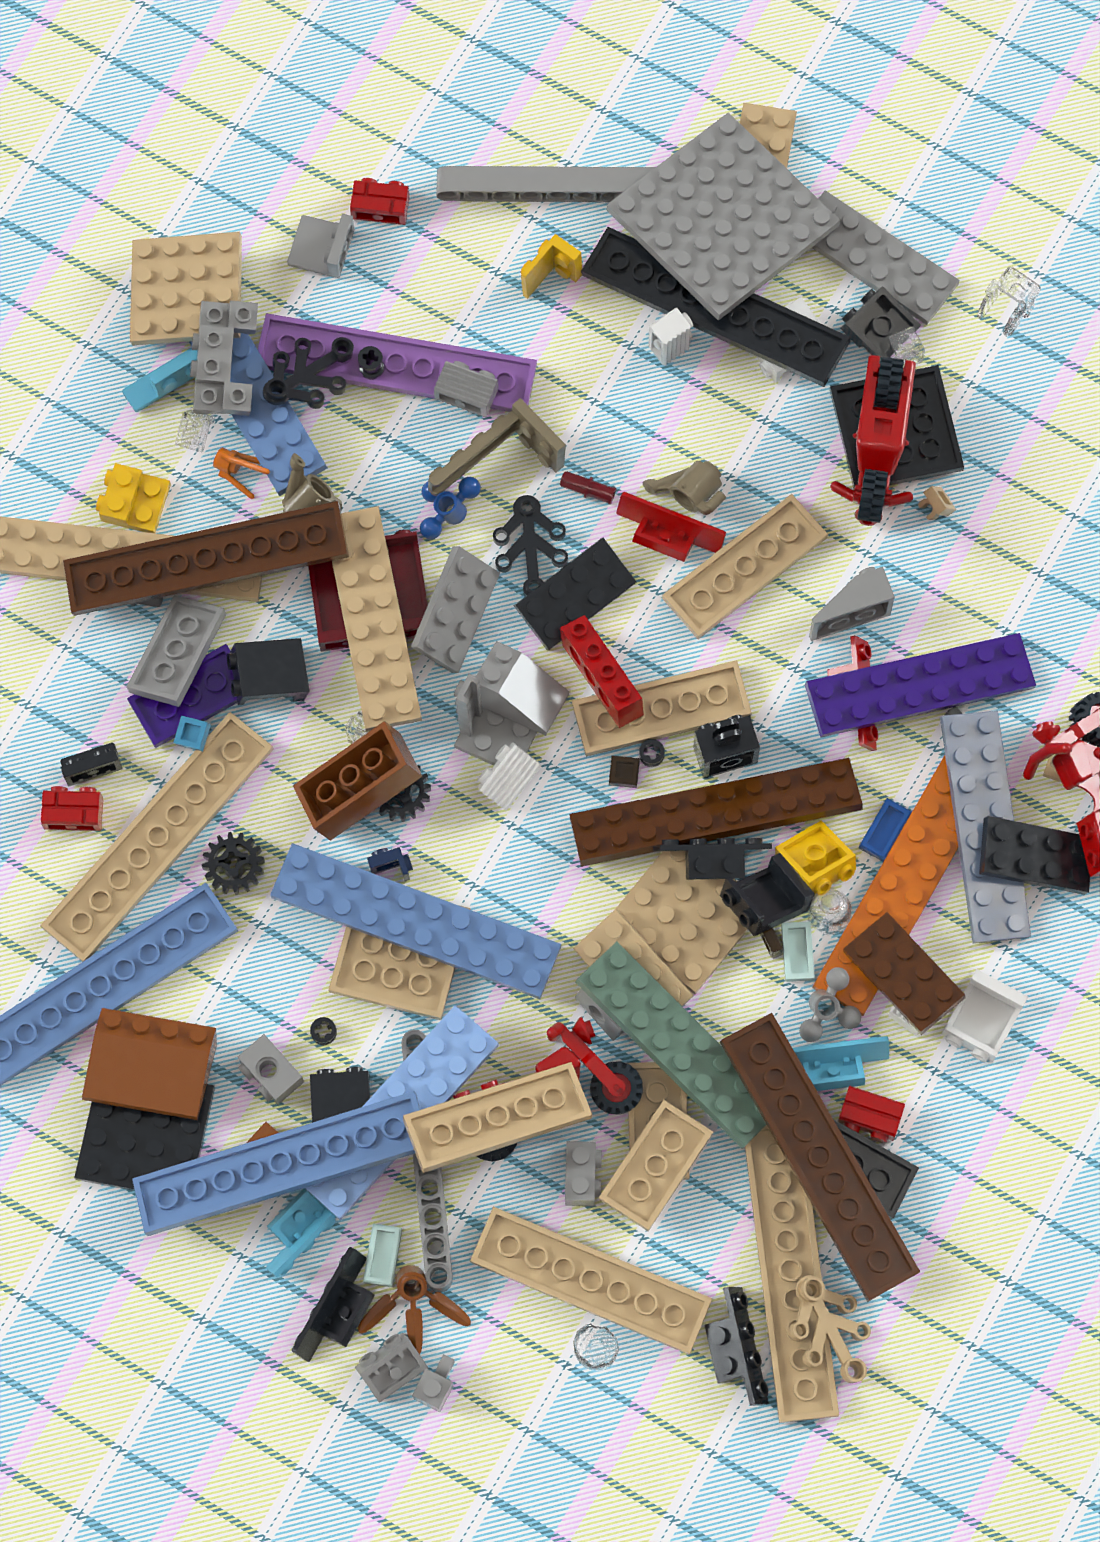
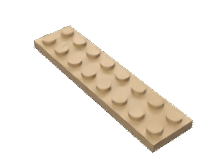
M379 506L341 513L349 557L334 560L332 564L366 732L371 731L383 721L392 727L422 721Z
M494 1206L470 1259L472 1264L688 1355L692 1351L713 1299Z

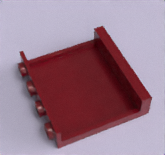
M405 529L396 531L393 535H386L385 540L405 638L410 639L415 638L428 603L417 531L411 532ZM332 561L310 565L308 569L320 651L349 648Z

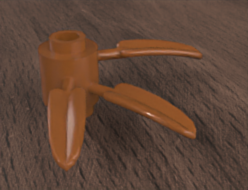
M407 1265L397 1273V1291L391 1297L388 1294L383 1295L372 1306L358 1325V1332L361 1334L366 1333L395 1308V1300L399 1296L410 1301V1309H407L405 1312L407 1336L419 1354L422 1352L423 1321L421 1309H416V1300H419L424 1295L430 1299L429 1304L433 1308L460 1325L470 1326L471 1320L465 1311L439 1291L432 1294L427 1290L425 1274L421 1268L415 1265ZM409 1280H416L412 1284L407 1283Z

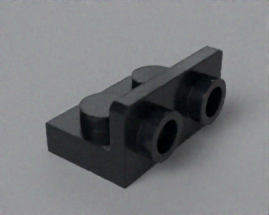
M113 742L60 760L62 766L60 768L68 787L123 769Z

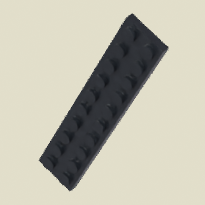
M610 227L606 228L581 270L582 276L664 314L677 308L681 314L686 313L690 317L694 328L822 387H825L851 342L849 336L755 293L720 320H717L635 238Z

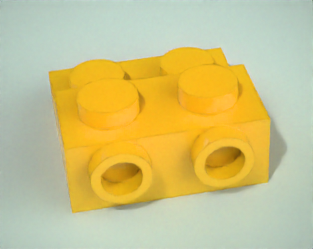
M115 463L113 470L108 469L105 475L104 485L108 486L105 496L99 495L96 503V511H99L101 521L141 532L156 533L171 486L170 480L143 474L141 469Z
M822 820L775 847V855L781 853L811 890L818 895L826 894L832 884L838 880L848 881L856 870V855Z

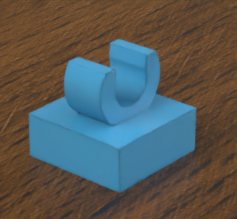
M181 716L173 743L203 752L211 724Z

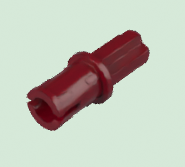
M568 471L563 473L560 480L561 487L583 494V498L589 496L610 505L617 489L596 482L593 477L588 479Z

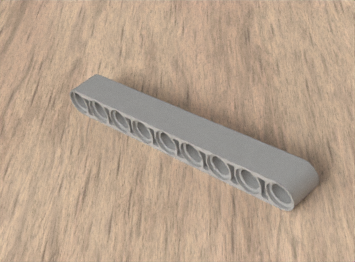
M443 166L437 169L436 197L443 201L611 202L656 167Z
M413 1029L404 1034L401 1043L403 1061L413 1052L407 1048L408 1043L414 1039L423 1041L426 1037L422 1031ZM413 1154L425 1278L428 1287L432 1291L442 1293L447 1291L453 1283L442 1167L423 1173L416 1154ZM425 1184H436L438 1186L437 1193L433 1196L424 1195L422 1188ZM428 1213H439L441 1215L440 1222L437 1225L427 1224L425 1217ZM434 1241H440L444 1244L443 1252L438 1255H433L428 1251V1246ZM438 1270H442L447 1274L446 1281L440 1285L431 1281L432 1274Z

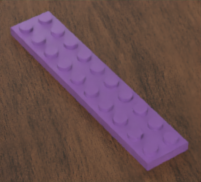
M269 313L265 315L258 351L271 371H274L272 365L273 355L278 351H284L290 357L289 366L285 369V373L294 374L296 360L294 346L295 341L299 338H307L311 342V352L307 356L306 366L331 352L332 342L336 338L345 337L350 339L354 345L352 358L343 363L335 362L316 375L325 377L341 376L346 380V384L435 399L434 387L445 362L454 363V361H460L468 365L470 370L478 373L480 370L488 371L498 380L499 389L490 409L511 412L512 404L520 398L529 406L537 368V360ZM304 345L298 346L300 349H306V348H307V347L304 346ZM367 346L378 348L383 355L384 372L374 380L364 378L359 370L358 354L360 350ZM277 359L280 363L285 362L283 359Z

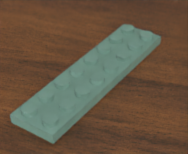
M617 941L577 978L575 983L741 1149L766 1126L763 1117L723 1047Z

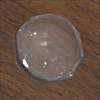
M830 888L824 895L816 893L808 910V921H811V926L819 933L825 935L839 934L850 922L852 913L851 902L843 891Z
M592 1323L586 1324L576 1332L573 1340L574 1356L584 1368L596 1371L605 1370L615 1363L619 1352L618 1341L606 1326L600 1327L594 1326Z

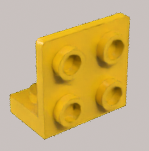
M556 234L550 240L546 239L540 245L536 257L532 261L528 260L520 271L522 293L528 299L554 268L562 278H570L576 283L582 276L581 252Z

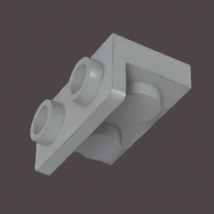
M404 1333L389 1337L383 1343L384 1346L375 1353L369 1352L359 1360V1364L355 1366V1369L379 1403L421 1374L425 1368L428 1369V1366Z

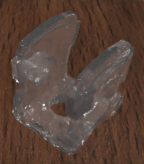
M1010 266L1003 272L998 281L993 279L985 290L986 296L983 298L977 317L979 319L984 317L1002 293L1006 294L1019 303L1009 317L1003 332L1005 337L1011 336L1021 324L1022 318L1030 316L1041 287L1028 276ZM1015 285L1020 286L1024 292L1020 291Z

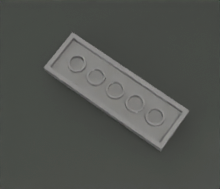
M825 190L818 199L840 219V225L814 245L812 249L873 290L877 291L883 286L913 317L928 325L959 285L960 280Z

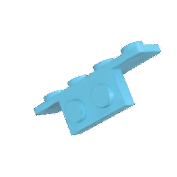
M192 347L124 388L122 393L135 412L141 411L195 378L190 377L191 360H197V350H192Z
M887 1036L871 1037L868 1039L827 1044H813L811 1046L795 1047L793 1050L817 1091L847 1088L849 1086L865 1085L863 1062L889 1059V1038Z
M305 1188L267 1225L269 1230L286 1246L266 1266V1269L275 1277L286 1274L293 1267L294 1260L301 1253L309 1251L321 1232L329 1230L336 1221V1216Z

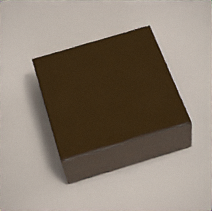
M612 755L609 786L637 788L640 758Z
M771 928L761 933L760 936L770 957L774 959L781 956L783 947L774 929Z

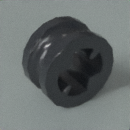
M648 739L641 744L639 758L645 766L656 767L663 762L665 749L660 741ZM653 747V750L659 751L660 755L656 754V759H651L649 755H644V752L647 753L648 748Z
M320 1017L311 1024L310 1034L313 1041L317 1044L329 1045L335 1040L337 1029L331 1019ZM323 1024L328 1025V1030L332 1029L331 1034L328 1033L325 1035V1038H319V1033H315L316 1029H321Z

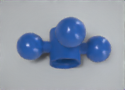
M463 478L459 483V492L456 495L452 492L444 491L434 496L428 490V481L424 483L421 490L422 496L426 501L434 502V510L438 513L435 517L425 518L421 522L420 533L424 538L436 539L442 532L441 524L444 521L448 524L456 525L465 519L467 508L462 502L465 499L477 497L481 490V485L476 478ZM454 504L453 508L446 512L448 507Z

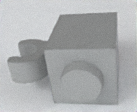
M443 1354L435 1373L425 1368L412 1394L413 1399L440 1413L454 1387L453 1382L446 1379L455 1363L454 1359Z

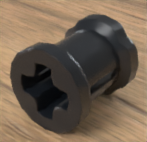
M367 346L360 350L358 362L359 370L363 377L374 380L381 376L384 372L381 351L374 346Z

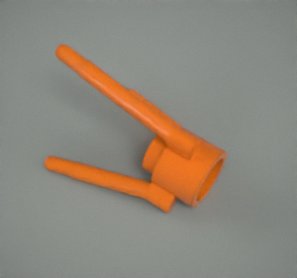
M224 447L218 450L213 461V467L220 470L218 476L228 480L250 499L254 498V494L230 474H236L241 466L267 475L270 473L269 469L256 465L260 464L257 457L242 454L235 450L230 451Z

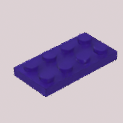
M227 644L206 654L179 707L135 694L127 698L155 748L175 738L181 716L206 721L237 704V698L233 697L231 693V680L234 679L232 670H228L227 653H230Z

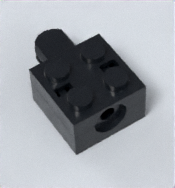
M734 715L716 724L707 723L698 727V730L694 732L693 748L703 779L758 763L760 745L750 715L745 717Z

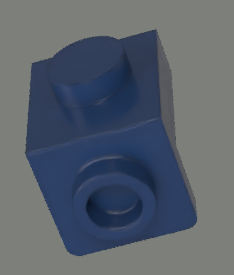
M400 847L388 850V848L378 849L371 853L372 856L367 857L371 873L378 874L400 867L404 881L410 880L408 872L412 871L413 867L409 855H402Z

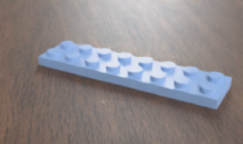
M455 1005L362 1107L413 1091L417 1094L421 1110L447 1102L496 1050L499 1043ZM395 1160L312 1185L305 1189L341 1220Z

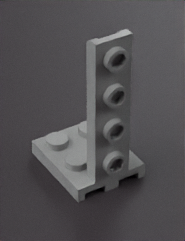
M468 674L465 681L460 680L454 692L456 697L455 705H457L456 713L458 714L457 721L460 728V734L454 744V748L493 766L498 761L495 756L505 744L509 747L513 742L527 753L537 732L483 708L480 682L477 677Z

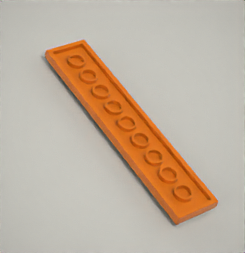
M945 755L812 987L814 990H827V973L836 967L845 969L849 974V984L845 989L837 991L835 997L843 1006L856 1007L860 1011L861 1016H864L878 988L849 959L843 949L886 912L910 935L958 850Z

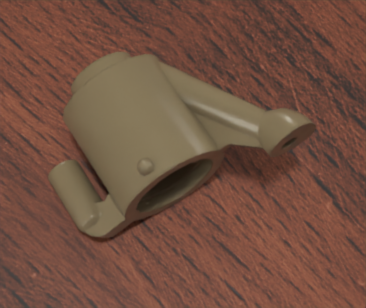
M294 453L290 460L292 468L285 497L282 500L283 513L335 501L339 502L342 511V501L334 496L331 488L320 477L313 474L305 476V462L299 455Z
M695 461L690 467L661 479H647L642 482L645 490L653 495L658 491H670L675 500L692 513L699 511L703 515H708L726 499L723 492L717 491L722 486L720 480L721 473L709 461L704 463Z

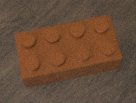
M383 721L293 785V788L313 829L331 841L420 779L422 774L401 733Z

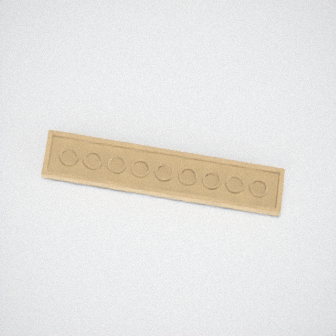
M0 516V573L66 581L63 560L168 538L173 535ZM262 576L180 594L259 602Z
M229 712L207 737L203 752L194 751L40 925L41 928L82 962L90 958L274 750L273 746Z
M766 1125L745 1146L778 1419L779 1423L839 1417L831 1346L827 1335L822 1351L823 1362L819 1366L812 1368L806 1366L803 1362V1354L810 1349L817 1322V1316L813 1308L807 1324L809 1326V1335L805 1339L798 1341L792 1339L789 1335V1327L796 1322L801 1303L796 1295L797 1282L807 1275H814L822 1281L812 1204ZM806 1286L807 1294L812 1296V1288ZM797 1326L796 1333L802 1336V1328ZM811 1353L810 1360L813 1363L816 1362L817 1358L814 1353Z

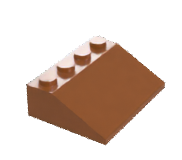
M101 1008L94 1033L82 1100L197 1120L217 1048L216 1028Z

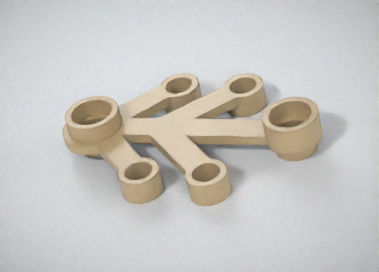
M814 1275L802 1277L796 1285V1295L801 1303L796 1322L789 1327V1335L797 1341L805 1339L809 1335V1326L807 1324L813 1308L817 1316V1322L810 1349L803 1354L804 1364L812 1368L819 1366L823 1362L822 1351L827 1335L841 1363L840 1374L844 1381L848 1383L862 1381L867 1374L866 1364L859 1358H852L838 1329L850 1333L856 1341H862L869 1338L871 1328L866 1322L857 1323L828 1312L824 1304L826 1302L836 1305L840 1313L849 1314L857 1308L856 1299L851 1295L843 1296L825 1289L824 1283ZM806 1286L812 1288V1296L807 1294ZM845 1299L850 1303L849 1310L844 1307L843 1302ZM797 1326L802 1328V1336L796 1333ZM859 1326L864 1330L863 1336H860L857 1332ZM811 1353L816 1355L817 1360L815 1363L810 1360ZM849 1366L854 1369L853 1377L848 1373Z

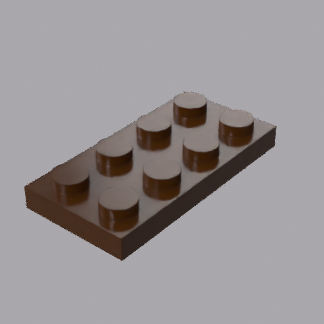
M888 912L843 949L849 959L921 1036L966 998L961 989Z

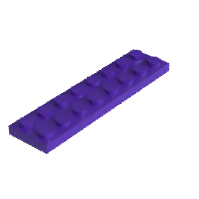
M1016 633L806 681L804 685L820 738L1034 689L1036 682L1021 635Z

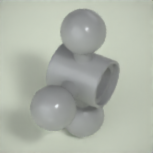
M840 967L831 969L826 976L827 990L819 989L811 994L809 1007L814 1015L812 1019L805 1020L799 1029L800 1036L806 1042H816L821 1038L823 1033L822 1020L829 1021L838 1017L839 1023L846 1029L856 1028L860 1024V1011L854 1006L841 1008L838 999L835 997L837 991L845 989L849 984V974L845 969ZM830 999V1007L825 1011H819L818 1005L820 1001Z

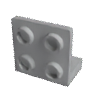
M342 213L340 222L334 223L302 215L287 260L288 266L340 279L355 231L353 216Z

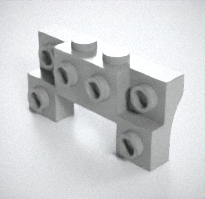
M231 300L230 303L201 301L199 332L193 333L192 350H197V360H191L190 377H195L193 413L206 415H250L252 384L230 382L233 333L255 335L258 303Z

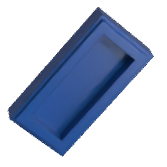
M886 798L860 843L859 849L884 862L912 811Z

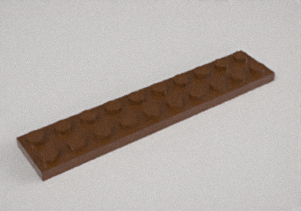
M338 501L70 558L63 560L71 613L73 616L348 558L349 553L340 504Z
M844 758L571 813L569 816L580 865L583 867L652 853L653 846L662 845V840L679 839V845H690V839H707V841L860 811L863 810V803L850 758Z
M773 1013L722 1039L720 1044L867 1302L919 1274L918 1266Z

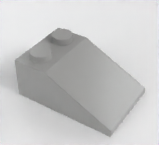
M868 567L861 570L858 575L812 618L809 633L810 641L890 616L895 596L884 568L875 569V567Z
M498 641L495 642L475 676L480 682L483 708L545 736L569 696V691L525 654Z

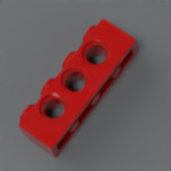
M583 615L560 628L562 646L616 725L621 728L644 716L641 695L587 617Z

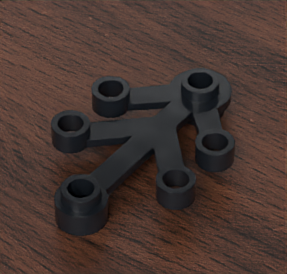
M345 337L336 338L332 342L331 352L306 366L307 356L311 352V342L307 338L297 339L294 346L296 354L294 374L284 380L285 369L289 366L290 357L284 351L276 352L273 355L272 361L274 367L273 378L263 387L264 399L273 405H282L288 400L307 402L310 408L319 409L324 404L325 396L320 390L308 392L294 388L299 385L327 388L334 395H342L346 389V380L343 377H325L316 374L335 362L343 363L350 360L354 350L352 341ZM304 345V346H306L307 348H306V349H300L298 346ZM277 359H283L285 362L280 363ZM340 384L342 387L337 388L333 385ZM317 397L320 401H313L311 398Z
M523 495L517 498L513 504L514 515L503 527L496 528L493 532L494 543L498 546H505L510 541V535L523 523V534L505 554H500L496 557L495 566L499 572L506 573L510 571L512 563L525 550L528 579L523 584L524 596L532 591L529 589L531 584L541 585L544 582L539 578L536 548L551 559L555 567L562 568L568 563V553L564 549H556L539 536L534 530V522L549 532L550 538L554 541L564 539L566 535L565 526L560 522L554 523L542 514L540 502L531 495ZM528 504L531 505L532 509L530 511H523L522 506ZM555 528H559L562 530V533L554 535L552 531ZM499 533H504L507 536L504 540L496 538ZM557 555L565 557L562 562H558L554 558ZM505 559L509 564L506 567H502L498 564L499 561Z

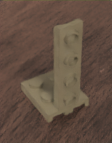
M520 398L512 404L511 412L506 416L500 415L497 417L489 430L485 433H478L471 440V445L466 449L456 451L451 456L450 462L443 468L439 466L434 469L429 475L428 490L434 496L444 492L515 432L519 435V440L526 448H532L538 454L537 457L541 464L546 468L550 467L555 473L564 467L566 444Z

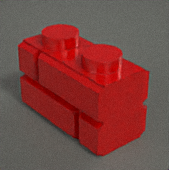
M363 178L361 181L354 180L350 204V214L353 216V220L406 225L410 199L409 186H405L400 181H389L388 184L378 183L373 178Z
M53 786L51 791L43 790L41 825L43 829L101 831L104 802L101 792H96L97 789L93 787H80L79 791H68L67 787Z
M849 1086L838 1122L857 1133L863 1131L871 1134L870 1138L874 1141L887 1143L888 1140L894 1141L905 1104Z

